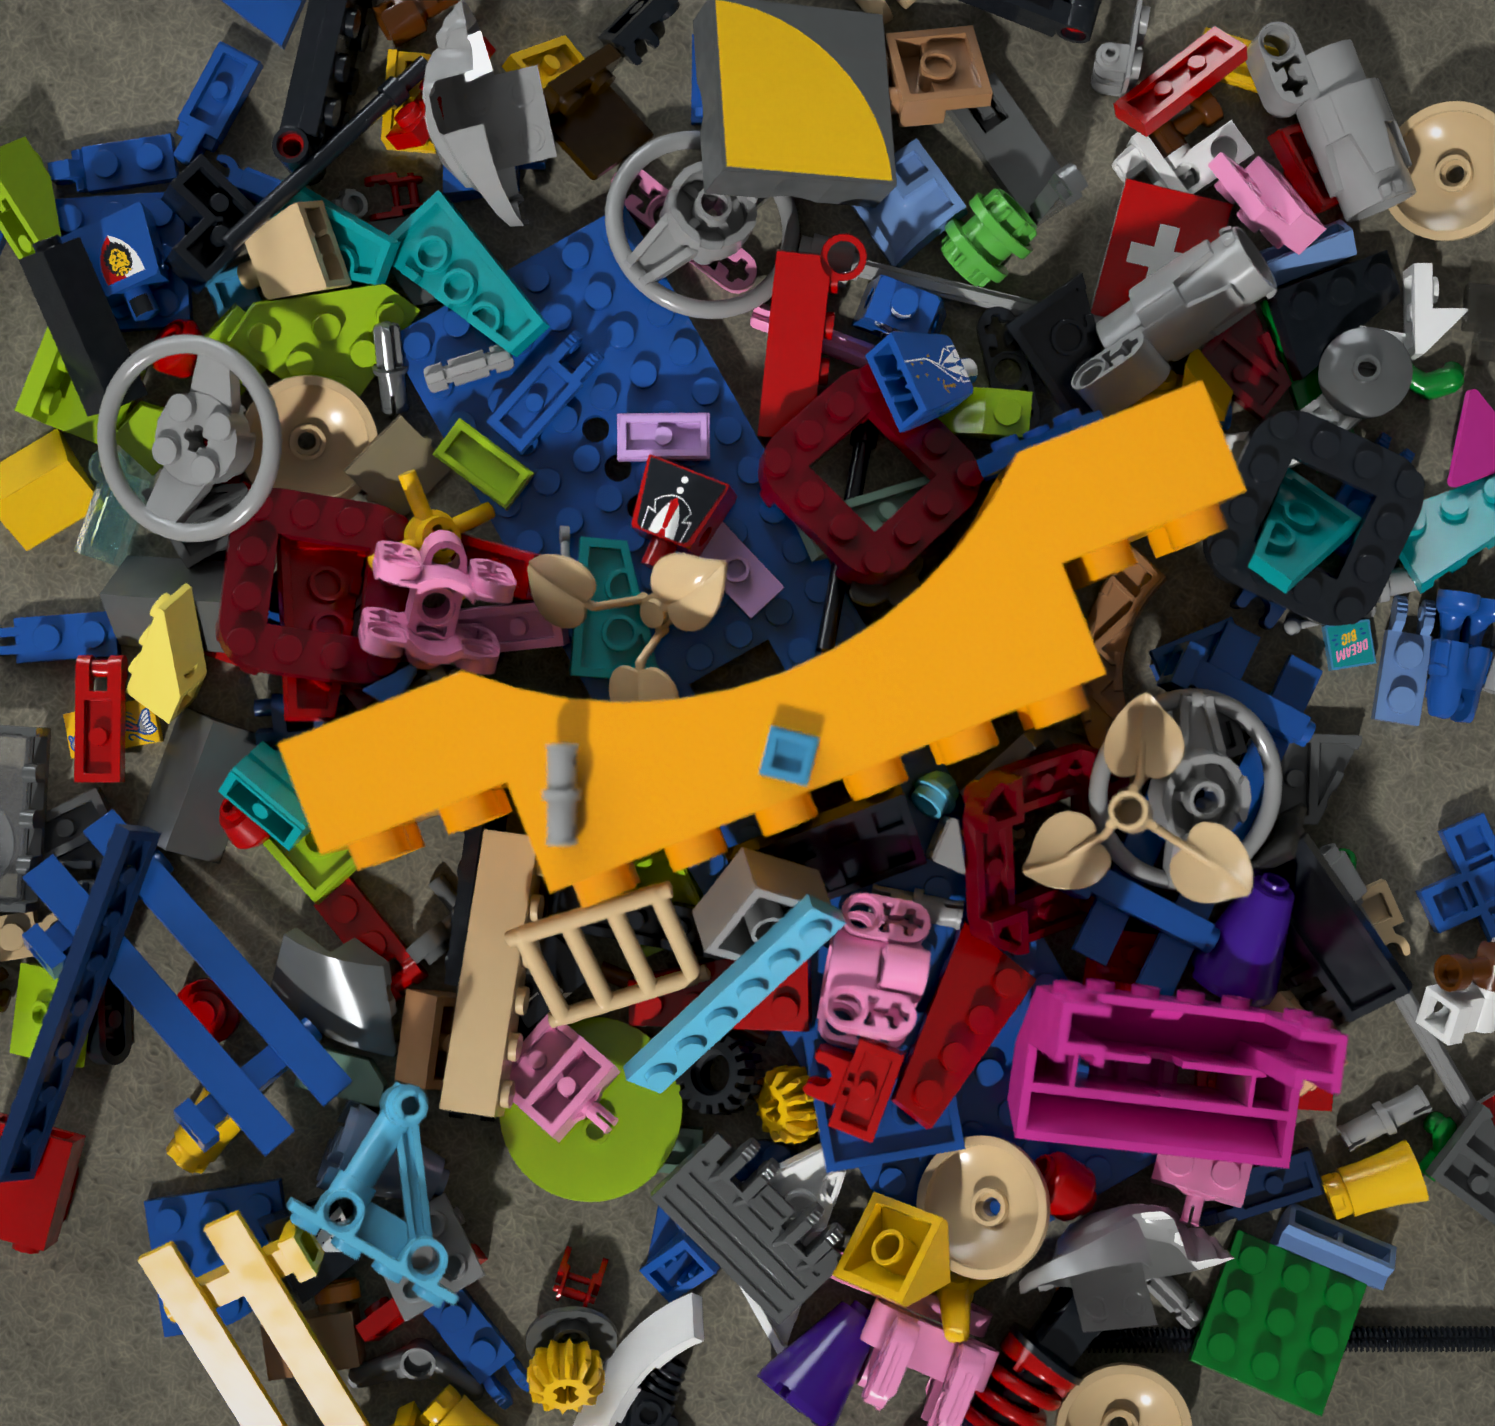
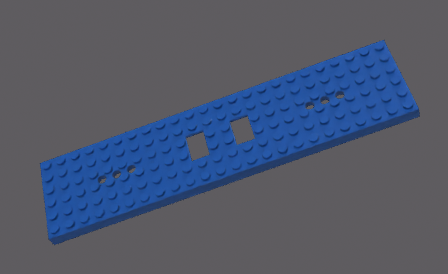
M624 204V231L630 249L633 252L644 238ZM605 215L507 270L508 274L551 326L518 357L513 355L514 367L501 373H497L495 369L490 371L491 376L459 386H455L453 382L448 384L449 389L432 393L424 377V368L426 366L439 362L442 363V366L448 365L447 360L481 349H483L484 353L490 352L489 347L497 345V343L447 306H443L401 330L404 366H408L407 374L443 438L446 437L458 419L461 418L535 474L508 511L470 484L481 504L489 502L492 505L495 517L491 519V522L503 543L541 555H561L559 527L570 526V558L578 561L580 537L626 540L640 593L645 592L649 595L653 592L651 588L653 569L641 564L650 540L639 536L632 528V518L628 513V505L632 499L638 497L647 461H630L632 466L631 473L623 481H613L606 475L607 463L617 457V413H710V461L669 462L724 482L732 487L737 495V499L723 522L784 586V589L752 619L724 592L715 616L705 627L690 632L682 631L674 624L669 626V633L662 637L654 649V654L659 669L665 672L675 683L679 699L695 696L689 684L767 640L770 642L786 671L825 654L816 651V645L831 570L829 561L825 558L812 562L795 523L776 504L769 508L760 496L762 489L758 479V466L765 449L689 316L672 312L653 302L641 293L622 272L609 245ZM666 277L658 282L674 292ZM577 330L583 336L581 345L561 365L572 374L584 358L596 349L603 353L605 358L590 377L582 383L583 387L530 447L521 454L487 423V420L547 353L551 355L572 331ZM592 418H601L609 425V433L602 441L591 442L583 434L586 422ZM846 591L835 648L867 629ZM649 627L652 638L655 634V628ZM568 628L570 643L562 646L569 659L571 658L573 628ZM580 677L593 701L611 702L609 696L610 679ZM929 744L900 755L909 780L901 783L900 786L905 794L924 854L939 819H933L923 814L912 802L911 794L915 791V782L930 772L941 771L950 775L944 763L936 764ZM959 793L955 801V808L952 812L944 813L943 815L957 819L961 831L963 830V814L966 804ZM755 813L720 826L728 848L763 835ZM960 832L964 856V837ZM725 853L688 868L703 895H705L729 864ZM926 858L927 863L874 883L878 884V886L914 892L915 888L924 889V894L958 901L964 900L961 923L965 922L970 926L967 915L966 877L960 872ZM873 884L831 899V905L842 910L844 902L851 895L856 893H872ZM857 904L852 906L848 912L857 910L868 912L869 906ZM850 921L856 927L865 928L859 922ZM931 924L929 933L921 944L924 950L930 951L931 956L925 990L915 1008L916 1013L925 1012L928 1003L933 998L940 980L938 978L955 942L954 936L957 931L955 928ZM880 926L879 931L882 932L883 927ZM1043 937L1029 943L1028 954L1015 955L1001 950L1037 980L956 1093L963 1138L970 1136L1002 1138L1020 1147L1033 1161L1041 1155H1048L1056 1151L1067 1153L1093 1171L1096 1177L1095 1192L1099 1195L1156 1161L1157 1154L1015 1138L1007 1098L1015 1042L1037 986L1053 985L1054 980L1068 981ZM830 939L811 955L812 1028L810 1031L818 1030L819 1018H817ZM834 1011L839 1019L852 1021L846 1012ZM826 1018L827 1027L832 1028L833 1026L827 1021ZM781 1031L801 1067L806 1066L807 1074L809 1075L802 1038L803 1032ZM1080 1056L1078 1058L1077 1072L1088 1073L1090 1063ZM936 1154L859 1167L872 1192L880 1193L916 1207L917 1192L922 1175ZM995 1198L990 1204V1210L994 1215H997L1000 1211V1203ZM1050 1215L1049 1223L1055 1220L1056 1218Z

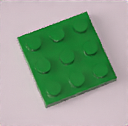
M1235 1230L1227 1249L1234 1259L1222 1263L1188 1360L1316 1416H1322L1367 1284L1243 1231Z

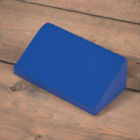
M411 664L364 688L362 692L380 703L400 696L406 692L417 674V667Z

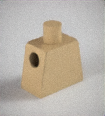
M323 200L296 202L268 220L245 241L251 260L239 264L237 268L238 278L242 285L249 290L260 286L264 297L268 300L352 285Z

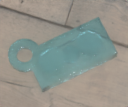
M97 450L91 456L88 468L90 475L98 483L89 504L74 552L120 567L124 562L137 521L124 510L112 493L101 471ZM118 452L119 461L129 485L144 502L145 497L142 491L149 488L151 482L127 474L126 460Z

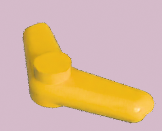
M950 1270L951 1282L937 1290L944 1336L947 1341L952 1343L965 1342L969 1339L971 1302L973 1301L974 1293L995 1279H973L961 1276Z

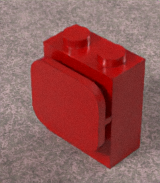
M0 1113V1138L9 1116L4 1113ZM53 1127L34 1179L0 1183V1240L13 1243L12 1248L22 1253L38 1254L40 1250L45 1251L58 1241L61 1226L68 1216L78 1180V1164L86 1138L85 1135Z

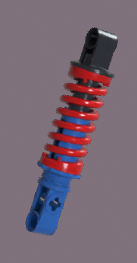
M1059 1287L1049 1305L1030 1329L1017 1322H1013L1009 1328L1010 1332L1001 1342L1000 1348L1014 1362L1008 1369L999 1362H995L991 1376L998 1383L993 1389L986 1385L984 1392H974L983 1402L981 1404L977 1402L972 1404L970 1402L961 1426H1046L1047 1415L1044 1410H1057L1062 1405V1398L1066 1396L1069 1390L1082 1383L1084 1378L1074 1364L1091 1341L1102 1331L1083 1333L1072 1287Z

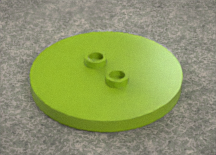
M591 1017L568 1024V1026L588 1041L620 1071L619 1075L603 1092L599 1102L619 1119L615 1127L600 1115V1118L612 1128L609 1133L604 1134L597 1125L586 1117L577 1122L566 1136L558 1142L514 1102L510 1109L505 1108L504 1116L499 1117L504 1142L520 1170L532 1182L549 1193L579 1202L613 1200L637 1190L652 1179L664 1166L676 1145L683 1114L682 1098L679 1094L681 1089L680 1085H676V1081L660 1094L626 1080L623 1066L652 1039L627 1023L605 1017Z

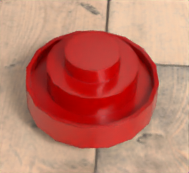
M211 978L194 981L186 985L177 994L179 999L218 1043L228 1039L238 1028L242 1014Z

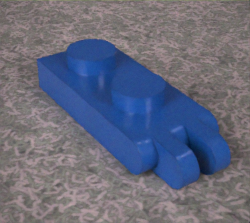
M106 611L13 618L14 627L0 628V638L15 637V645L0 646V656L16 655V664L76 660L78 655H94L95 658L121 655V645L118 644Z

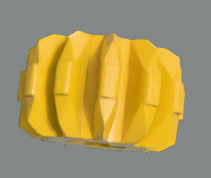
M783 1065L775 1067L773 1070L767 1071L764 1078L757 1080V1084L762 1085L760 1093L753 1096L759 1108L756 1115L761 1116L763 1121L762 1130L763 1132H769L774 1142L786 1144L793 1142V1144L808 1141V1138L814 1137L818 1131L813 1097L803 1092V1087L809 1079L806 1066Z
M570 1337L565 1343L550 1340L548 1348H536L535 1355L529 1360V1367H527V1382L529 1383L532 1402L542 1403L544 1411L559 1409L562 1415L566 1410L573 1409L581 1413L583 1405H595L597 1396L603 1393V1386L605 1385V1370H603L600 1352L590 1349L588 1341L574 1344Z

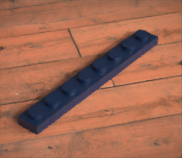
M116 823L112 836L107 843V850L97 877L91 887V893L82 918L75 930L72 945L64 967L59 974L57 986L48 1010L43 1017L40 1032L32 1054L27 1061L25 1073L16 1097L11 1104L10 1113L0 1138V1183L30 1180L35 1177L161 836L160 832L148 826Z

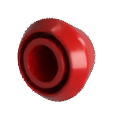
M177 319L166 325L158 333L154 341L173 335L203 336L193 320ZM175 354L159 359L151 365L156 371L181 379L189 376L193 377L198 354Z
M225 798L222 801L219 809V822L230 842L239 849L254 848L270 838L266 831Z

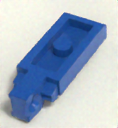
M222 41L218 43L177 118L180 124L176 133L182 139L173 155L178 162L188 166L200 154L203 155L205 150L214 153L219 144H222L263 68L259 60Z
M171 133L81 147L82 149L71 151L72 159L47 163L49 175L54 184L62 186L76 183V189L79 193L89 192L90 194H98L170 183L179 175L177 159L173 155L176 150L175 142Z

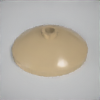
M1447 101L1428 106L1412 115L1399 128L1412 162V166L1408 168L1417 192L1409 199L1389 208L1390 213L1410 232L1436 241L1465 239L1491 226L1495 222V113L1475 103ZM1456 167H1462L1464 170L1463 179L1458 183H1452L1449 178L1450 172Z
M293 376L269 386L268 388L278 410L282 432V454L273 488H284L351 500L362 488L343 470L378 436L375 422L366 405L352 390L343 384L322 376ZM254 401L245 413L250 433H255L256 436L254 455L245 470L252 484L260 467L263 448L261 421ZM308 432L313 434L314 443L311 447L302 448L298 445V438L302 433Z
M993 1136L965 1137V1149L936 1154L930 1161L919 1184L916 1208L940 1216L948 1221L950 1270L961 1276L973 1279L1001 1278L1024 1267L1040 1249L1050 1221L1048 1188L1036 1163L1017 1145ZM994 1198L1000 1203V1211L997 1215H994L990 1210V1204Z
M1127 1362L1102 1365L1085 1373L1082 1383L1069 1390L1066 1396L1062 1398V1405L1057 1409L1054 1426H1110L1111 1420L1119 1416L1125 1418L1124 1426H1192L1187 1404L1176 1387L1166 1377L1149 1367Z

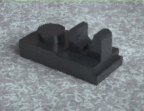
M635 0L598 38L603 44L607 45L610 43L629 63L640 65L643 61L636 54V44L634 41L636 39H643L651 48L656 49L660 41L649 26L658 20L663 22L671 17L679 8L680 3L678 0Z

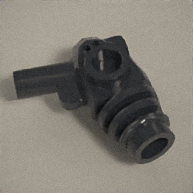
M674 1357L660 1369H653L649 1373L650 1376L647 1375L643 1380L644 1384L639 1385L642 1388L631 1404L622 1423L617 1422L618 1426H678L679 1420L672 1415L676 1406L674 1401H677L679 1398L678 1391L681 1390L682 1386L680 1382L685 1380L684 1374L688 1367Z

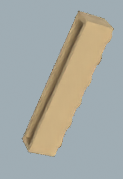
M484 829L439 1109L500 1117L504 1116L505 1108L510 1109L513 1104L515 1081L510 1080L512 1061L517 1062L521 1055L523 1036L517 1033L519 1016L525 1015L528 1009L530 988L524 987L528 967L518 947H510L506 942L505 932L540 920L544 910V895L539 894L543 873L528 835Z

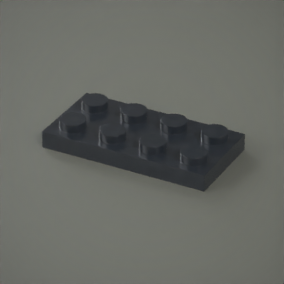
M900 784L819 813L818 816L777 833L765 837L761 835L729 847L727 852H725L728 864L743 847L819 870L830 900L927 863Z

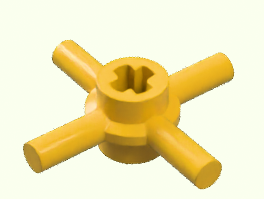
M415 469L398 475L414 515L405 528L404 540L399 543L412 546L419 552L425 538L430 533H433L432 529L434 531H450L455 533L461 540L460 534L495 517L492 505L489 502H485L451 518L443 511L430 508ZM450 548L440 549L434 554L432 560L440 565L448 564L451 562V557L456 551ZM375 554L368 556V563L372 571Z

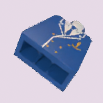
M879 275L867 284L851 326L881 338H885L888 334L895 331L940 334L947 314L943 299L939 296L889 276Z
M891 332L865 355L900 433L951 412L973 394L972 384L978 376L976 363L971 358L960 359L951 338L945 334Z

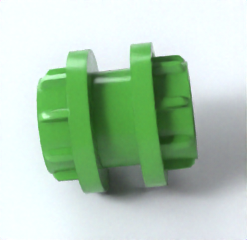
M994 188L987 196L977 193L969 201V205L975 214L966 223L952 218L944 226L947 236L941 241V252L948 262L962 277L976 287H984L991 280L1000 283L1008 275V270L1003 261L1012 253L1021 259H1025L1033 251L1030 242L1037 235V225L1022 206L1004 190Z

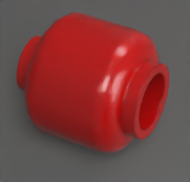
M1061 1151L1041 1155L1034 1161L1040 1169L1048 1188L1051 1216L1066 1222L1074 1220L1080 1215L1087 1214L1093 1208L1097 1198L1095 1192L1096 1177L1090 1168Z

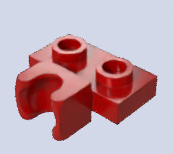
M861 1036L854 1054L827 1043L820 1044L815 1054V1059L817 1062L827 1066L832 1076L830 1078H822L816 1075L810 1076L803 1087V1092L828 1104L834 1105L835 1103L828 1126L872 1143L906 1052L866 1036Z

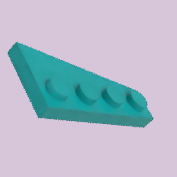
M437 190L389 235L400 241L392 264L393 267L515 357H518L551 327L449 198L441 191Z

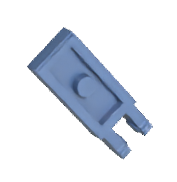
M1396 595L1392 602L1388 630L1384 631L1371 719L1419 726L1428 673L1430 645L1433 640L1430 634L1434 627L1436 604L1435 601L1424 599L1417 613L1418 624L1416 634L1402 632L1406 623L1408 599L1406 596Z

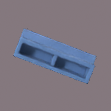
M1341 219L1324 225L1326 230L1300 255L1285 245L1280 249L1272 246L1260 251L1273 273L1277 289L1352 259L1357 255L1353 229Z
M1295 1203L1290 1204L1282 1213L1270 1241L1273 1245L1382 1291L1387 1278L1395 1270L1397 1247Z

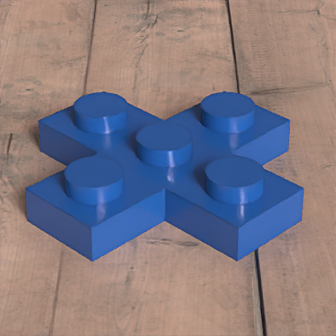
M1079 408L1073 409L1053 418L1054 427L1051 429L1048 424H1045L1022 434L1024 440L1019 441L1017 434H1013L990 444L993 452L976 460L982 477L985 479V482L994 480L1018 452L1104 419L1101 410L1081 415Z
M1477 813L1437 831L1456 873L1415 892L1435 933L1440 934L1477 917L1487 941L1491 942L1492 938L1495 937V836L1485 814Z

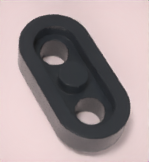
M108 977L89 1028L86 1050L90 1059L97 1064L118 1065L128 1057L132 1047L131 1003Z

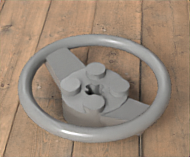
M700 131L673 132L657 137L642 145L625 160L615 174L608 191L605 206V226L609 245L616 262L628 280L641 293L658 305L672 312L694 318L723 319L747 313L768 301L772 297L775 265L766 278L755 288L740 296L724 300L709 301L689 298L673 292L658 283L690 260L700 265H707L715 260H723L737 253L747 241L756 225L757 209L769 199L704 193L702 161L684 168L674 179L660 211V220L634 251H631L623 224L624 202L631 183L647 164L660 156L679 150L701 149ZM792 196L773 197L778 207L782 224L781 250L798 251L800 223L795 201ZM713 208L718 214L717 216H711L704 210L709 211Z
M185 334L173 335L153 341L138 349L119 367L102 399L97 423V444L100 463L107 483L117 501L134 520L153 533L165 538L183 542H204L226 536L247 523L265 503L279 471L282 454V432L274 398L256 368L244 356L222 342L204 336ZM175 354H198L190 392L171 396L157 420L152 455L156 462L164 466L148 502L145 504L129 485L118 457L116 425L121 403L136 377L152 363ZM241 380L253 398L261 421L263 448L257 476L243 500L227 514L209 522L185 523L211 491L213 485L227 482L232 477L244 473L253 458L256 436L255 433H250L248 420L243 412L247 411L240 401ZM203 437L208 439L207 446L204 445Z
M1190 688L1168 691L1154 696L1155 700L1166 712L1173 710V719L1178 724L1184 737L1185 751L1181 764L1172 774L1162 779H1151L1148 799L1153 809L1152 820L1186 842L1191 829L1198 823L1212 822L1233 831L1238 822L1244 823L1252 800L1250 782L1246 776L1242 775L1238 766L1226 757V749L1216 711L1233 719L1248 733L1257 748L1263 767L1264 790L1260 810L1250 831L1241 841L1251 860L1269 836L1278 816L1282 798V765L1270 732L1259 717L1247 706L1217 691ZM1104 742L1094 761L1089 783L1090 816L1096 826L1097 835L1103 831L1106 822L1110 819L1108 811V785L1111 771L1104 758ZM1199 789L1205 790L1204 797L1197 798L1195 805V794ZM1115 830L1107 840L1101 843L1108 850L1112 861L1134 879L1153 887L1177 890L1172 882L1169 868L1173 856L1182 849L1166 840L1163 868L1161 870L1135 857L1120 841Z

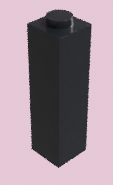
M58 234L33 243L32 246L35 253L18 260L85 412L89 417L99 414L103 396L112 377L119 367L131 356V353L81 238L78 237L62 243ZM140 374L127 390L121 406L148 395Z

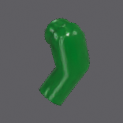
M1455 361L1446 362L1444 367L1427 373L1412 364L1413 376L1409 390L1427 400L1453 394L1462 387L1465 370L1461 364Z
M1439 1111L1431 1112L1423 1122L1424 1130L1432 1135V1148L1418 1164L1421 1172L1434 1182L1436 1180L1425 1173V1171L1457 1130L1455 1121L1450 1116L1445 1117Z

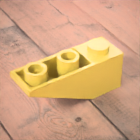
M187 583L172 595L164 593L155 602L150 611V615L153 617L152 624L147 627L139 639V644L143 646L141 652L133 659L128 668V672L132 675L125 692L168 724L194 701L207 674L192 587Z

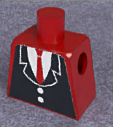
M649 454L632 518V528L639 536L650 540L641 564L653 569L657 561L662 557L673 554L676 551L697 557L701 556L737 499V495L732 487L724 482Z

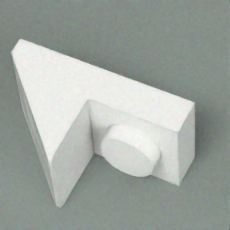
M1414 263L1403 271V333L1406 334L1404 346L1410 355L1411 361L1425 354L1468 311V308H1433V304H1436L1439 296V281L1436 276H1433L1432 263Z

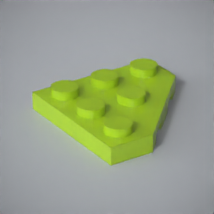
M363 284V286L339 290L331 289L278 300L270 299L253 302L227 341L282 380L299 375L322 376L343 384L360 397L375 376L372 369L373 365L376 364L373 337L374 325L384 321L398 323L400 329L403 330L411 325L420 309L385 284Z

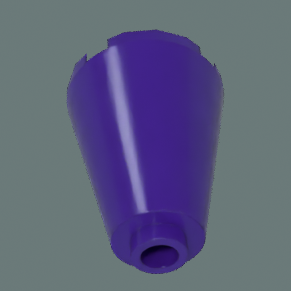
M1273 873L1253 876L1252 892L1248 896L1234 898L1215 922V927L1220 929V936L1212 951L1206 954L1198 949L1193 950L1187 963L1188 967L1194 966L1193 978L1209 992L1221 998L1222 995H1234L1253 999L1250 1005L1253 1007L1269 1005L1278 991L1294 902V893L1284 878Z
M854 1300L850 1306L841 1301L766 1364L756 1376L795 1410L809 1417L815 1426H836L871 1345L860 1339L870 1310L857 1300Z

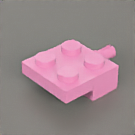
M1222 152L1208 164L1209 168L1219 179L1214 184L1217 191L1231 204L1237 202L1241 209L1236 213L1238 218L1252 232L1256 233L1260 229L1262 235L1275 248L1280 249L1285 245L1300 255L1326 230V227L1284 175L1260 156H1257L1245 169Z
M546 1015L523 1041L519 1060L517 1062L512 1061L510 1080L515 1081L513 1102L558 1142L566 1136L577 1122L586 1117L597 1125L604 1134H607L612 1128L600 1118V1115L614 1127L619 1119L599 1102L603 1092L619 1075L620 1071L568 1025L552 1028L548 1022V1015Z
M1157 1154L1151 1183L1178 1190L1186 1195L1179 1222L1188 1224L1191 1208L1194 1207L1190 1226L1199 1227L1204 1201L1213 1200L1242 1208L1253 1164Z

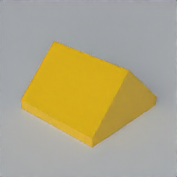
M59 429L51 431L0 462V521L26 551L31 550L105 505Z
M873 1192L832 1275L882 1298L908 1307L951 1282L948 1221L935 1214Z

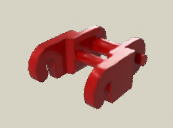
M397 172L366 177L364 179L366 187H372L374 183H379V185L389 184L394 203L391 211L373 214L370 216V221L403 217L405 213H414L423 204L420 203L417 184L423 182V178L421 176H414L413 172L407 173L406 177L400 178ZM408 186L410 204H400L398 187Z
M566 1246L555 1283L560 1284V1286L554 1284L552 1290L557 1292L555 1301L559 1302L561 1296L583 1302L582 1307L587 1308L588 1303L594 1304L596 1298L592 1297L591 1294L597 1296L609 1259L603 1257L599 1272L594 1273L590 1279L570 1272L571 1266L567 1262L572 1247ZM567 1279L589 1285L587 1293L566 1287Z

